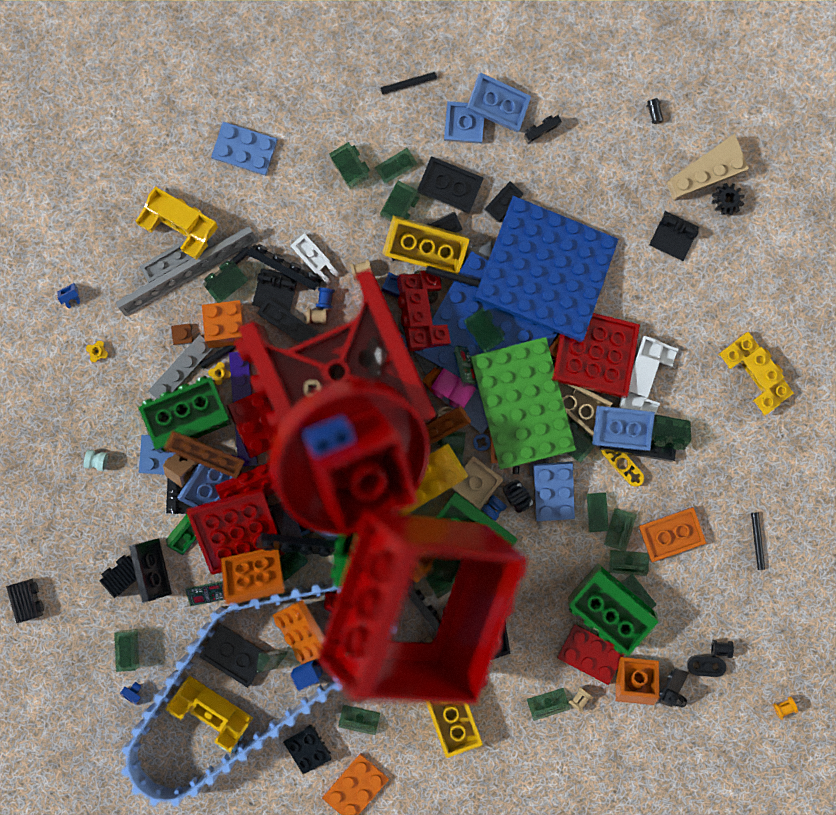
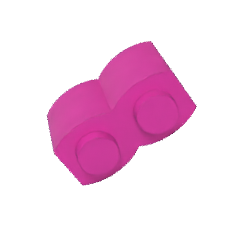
M444 368L431 387L434 390L432 394L440 399L446 397L450 400L449 404L455 408L459 405L465 408L476 390L475 387Z

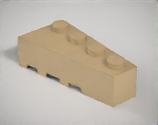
M736 135L730 136L667 182L673 201L744 174L749 169Z
M558 382L566 415L593 438L597 406L611 407L612 402L584 388Z

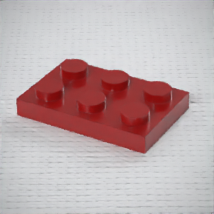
M255 392L226 405L249 458L270 450L275 433L266 416V413L272 411L267 399L264 397L259 398Z
M574 623L557 659L609 685L619 666L620 657H623L624 653L621 655L614 649L613 643L604 641L601 637Z

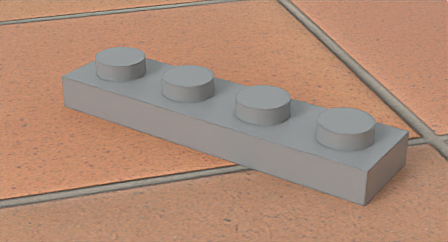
M211 237L207 241L208 247L206 249L216 245ZM185 240L139 266L149 283L192 258L180 249Z
M199 335L148 391L156 399L160 398V394L164 392H174L214 348H208L205 338Z

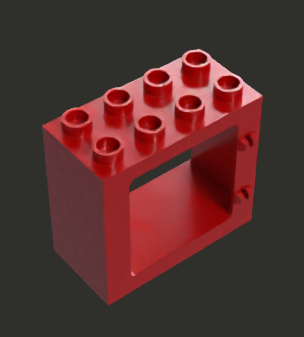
M365 510L317 659L352 700L477 705L482 689L489 682V669L494 655L501 648V635L505 623L514 611V598L518 586L527 574L528 558L486 524ZM419 552L463 556L435 639L430 643L390 640Z

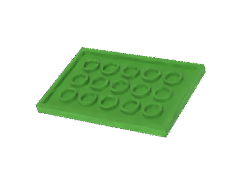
M546 337L470 357L500 470L576 450L558 381L552 380L554 365Z

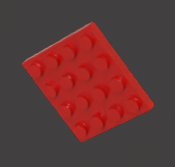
M593 313L582 342L560 334L552 380L626 399L629 393L640 324Z
M263 488L187 509L188 518L211 575L222 572L221 558L261 550L262 548H256V541L261 533L279 535Z

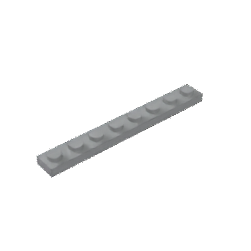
M249 226L241 229L236 234L206 249L197 260L190 258L187 262L157 277L147 285L141 286L138 290L122 297L115 303L119 310L125 316H128L258 240Z

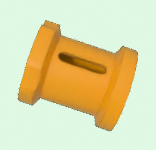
M791 696L784 702L773 704L780 720H783L784 716L793 712H799Z

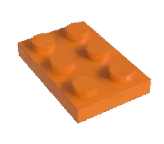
M694 507L638 526L651 562L707 544Z
M360 753L323 795L322 799L341 815H359L387 783L389 777Z

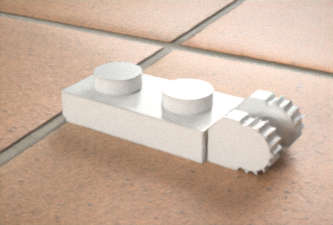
M305 233L290 245L311 270L318 274L327 285L330 283L329 278L321 272L325 266L336 277L339 275L337 270L330 264L329 259Z

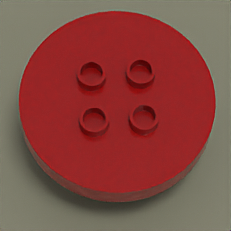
M366 379L335 382L307 395L285 416L274 435L270 448V479L282 504L300 524L325 534L344 536L357 533L365 510L397 513L418 503L416 491L424 478L429 462L430 444L428 432L418 412L403 395L392 387ZM342 416L351 428L354 442L315 458L308 447L304 431H308L309 428L312 429L316 425L319 426L320 423H327L328 420H335L336 417Z

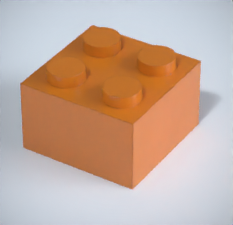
M236 300L202 305L204 337L208 348L235 345L234 341L242 337L238 327L245 325L244 309L241 301Z

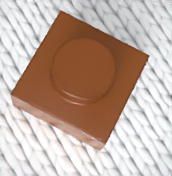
M191 324L171 326L173 345L193 342Z

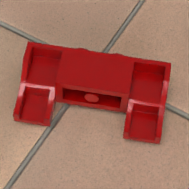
M420 271L418 274H400L397 278L400 294L398 305L402 309L401 324L405 329L408 351L448 346L450 344L448 325H433L428 292L441 290L440 277L427 274L425 271Z
M269 462L241 473L237 478L233 477L215 485L220 499L258 488H263L265 496L275 493L269 474Z

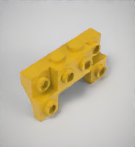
M156 186L149 193L142 212L135 220L137 225L150 233L162 222L186 236L187 239L180 249L195 260L208 247L207 241L218 228L217 223L203 215L198 208L194 206L191 208L181 198L176 199Z
M749 332L744 333L718 353L728 366V369L741 363L762 393L752 401L761 410L763 416L770 413L781 402L794 394L783 379L782 368L777 363L774 364L771 360L770 352L766 348L763 349L762 346L759 347Z
M190 675L165 708L166 711L182 720L187 712H190L220 732L214 742L228 752L232 751L253 720L252 716Z

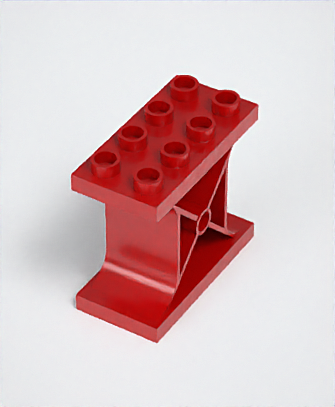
M370 268L355 275L362 291V306L358 315L352 321L290 349H279L271 342L264 326L251 321L238 327L242 337L234 341L235 347L243 362L248 361L250 364L254 363L258 374L251 376L250 380L258 397L269 398L274 410L266 413V416L274 433H276L289 411L307 396L304 393V385L309 380L319 381L323 387L335 382L351 379L377 381L392 387L403 395L421 416L423 422L437 416L410 353L405 348L403 338L400 337L401 333L377 279ZM344 366L346 370L345 376L337 381L335 371L338 367ZM317 384L309 386L311 388L310 393L316 390Z

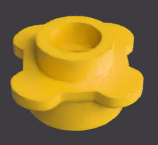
M99 340L96 344L86 346L91 362L95 363L98 359L107 358L108 352L104 348L103 341Z
M218 362L215 368L208 371V375L214 378L217 385H221L226 378L231 377V372L227 371L222 362Z

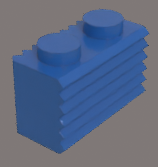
M342 416L336 417L335 420H328L327 423H320L319 426L316 425V427L304 431L308 447L315 458L354 442L351 428Z
M312 660L294 668L290 676L297 690L301 691V689L304 690L305 687L308 688V686L315 684V682L318 683L324 671L319 662L316 663L315 660Z

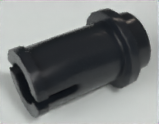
M658 98L648 100L646 107L649 108L652 124L657 123L655 115H657L659 122L664 121L660 108L661 101Z

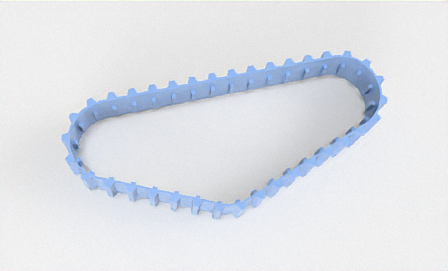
M321 580L316 581L310 589H304L302 585H296L290 593L283 592L271 595V597H261L251 601L230 604L227 609L220 606L210 615L212 623L207 622L200 628L198 634L201 639H195L187 647L190 655L186 654L177 662L175 666L178 671L175 670L165 680L164 683L167 687H163L153 698L155 702L143 713V719L131 731L134 737L122 749V753L127 757L126 766L121 772L123 776H129L131 783L134 785L131 791L134 795L141 793L145 797L150 798V805L156 806L159 801L171 802L173 807L179 806L183 798L188 794L196 797L205 783L211 786L221 771L225 774L230 772L236 759L241 762L245 761L252 747L260 750L268 735L276 738L283 724H287L290 727L294 725L299 715L298 713L302 712L306 715L310 713L316 700L321 703L325 702L332 688L337 691L342 689L333 677V680L324 687L319 685L316 693L309 698L304 696L301 699V704L292 710L289 707L285 711L286 715L277 721L273 719L269 723V727L263 732H255L254 738L248 743H240L236 753L230 756L225 754L221 759L222 762L214 768L210 765L203 776L199 779L195 776L189 783L190 785L185 787L180 785L176 788H167L163 785H158L146 776L140 766L138 750L141 747L139 740L142 734L145 736L151 728L148 727V724L152 718L157 719L161 714L158 709L164 701L167 703L171 699L170 691L174 685L179 686L183 681L180 678L185 669L189 670L194 665L191 660L197 652L200 654L204 650L203 642L207 636L211 637L216 631L213 630V627L218 620L222 622L226 618L224 613L235 610V613H237L242 608L252 606L260 609L262 604L272 602L280 605L282 600L296 598V601L302 599V596L316 594L319 597L322 595V592L337 589L338 593L340 588L333 587L334 582L333 584L324 585ZM396 621L392 634L397 633L398 621Z

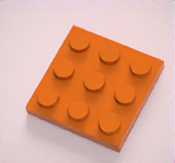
M261 549L221 558L226 605L285 592L279 550L265 551Z
M303 600L272 615L276 626L281 629L286 643L291 646L295 658L301 665L318 658L324 635Z

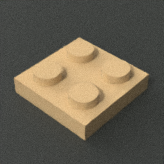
M472 456L464 467L468 477L451 488L478 509H481L504 479Z

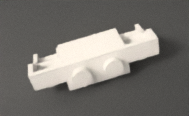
M642 336L634 358L628 397L626 399L621 398L618 408L655 412L656 415L660 403L647 398L659 363L673 367L678 348L664 344L656 339Z

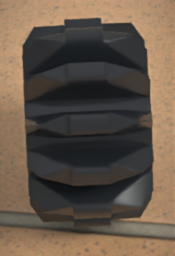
M724 183L723 187L718 186L716 188L717 192L712 194L715 200L711 204L718 205L714 209L715 211L722 209L721 215H725L727 212L729 216H732L733 211L738 213L740 211L739 207L744 205L741 199L745 195H739L741 188L735 190V184H731L729 187L727 183ZM729 196L731 200L727 203L725 199Z
M519 480L511 481L503 488L505 497L517 513L524 512L533 505L532 498Z

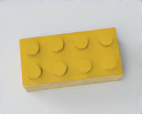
M393 215L382 252L390 258L423 267L428 265L458 274L461 270L470 239L466 235Z
M449 444L429 455L426 473L416 491L418 503L397 512V514L407 515L468 477Z
M426 703L446 759L483 745L469 704Z

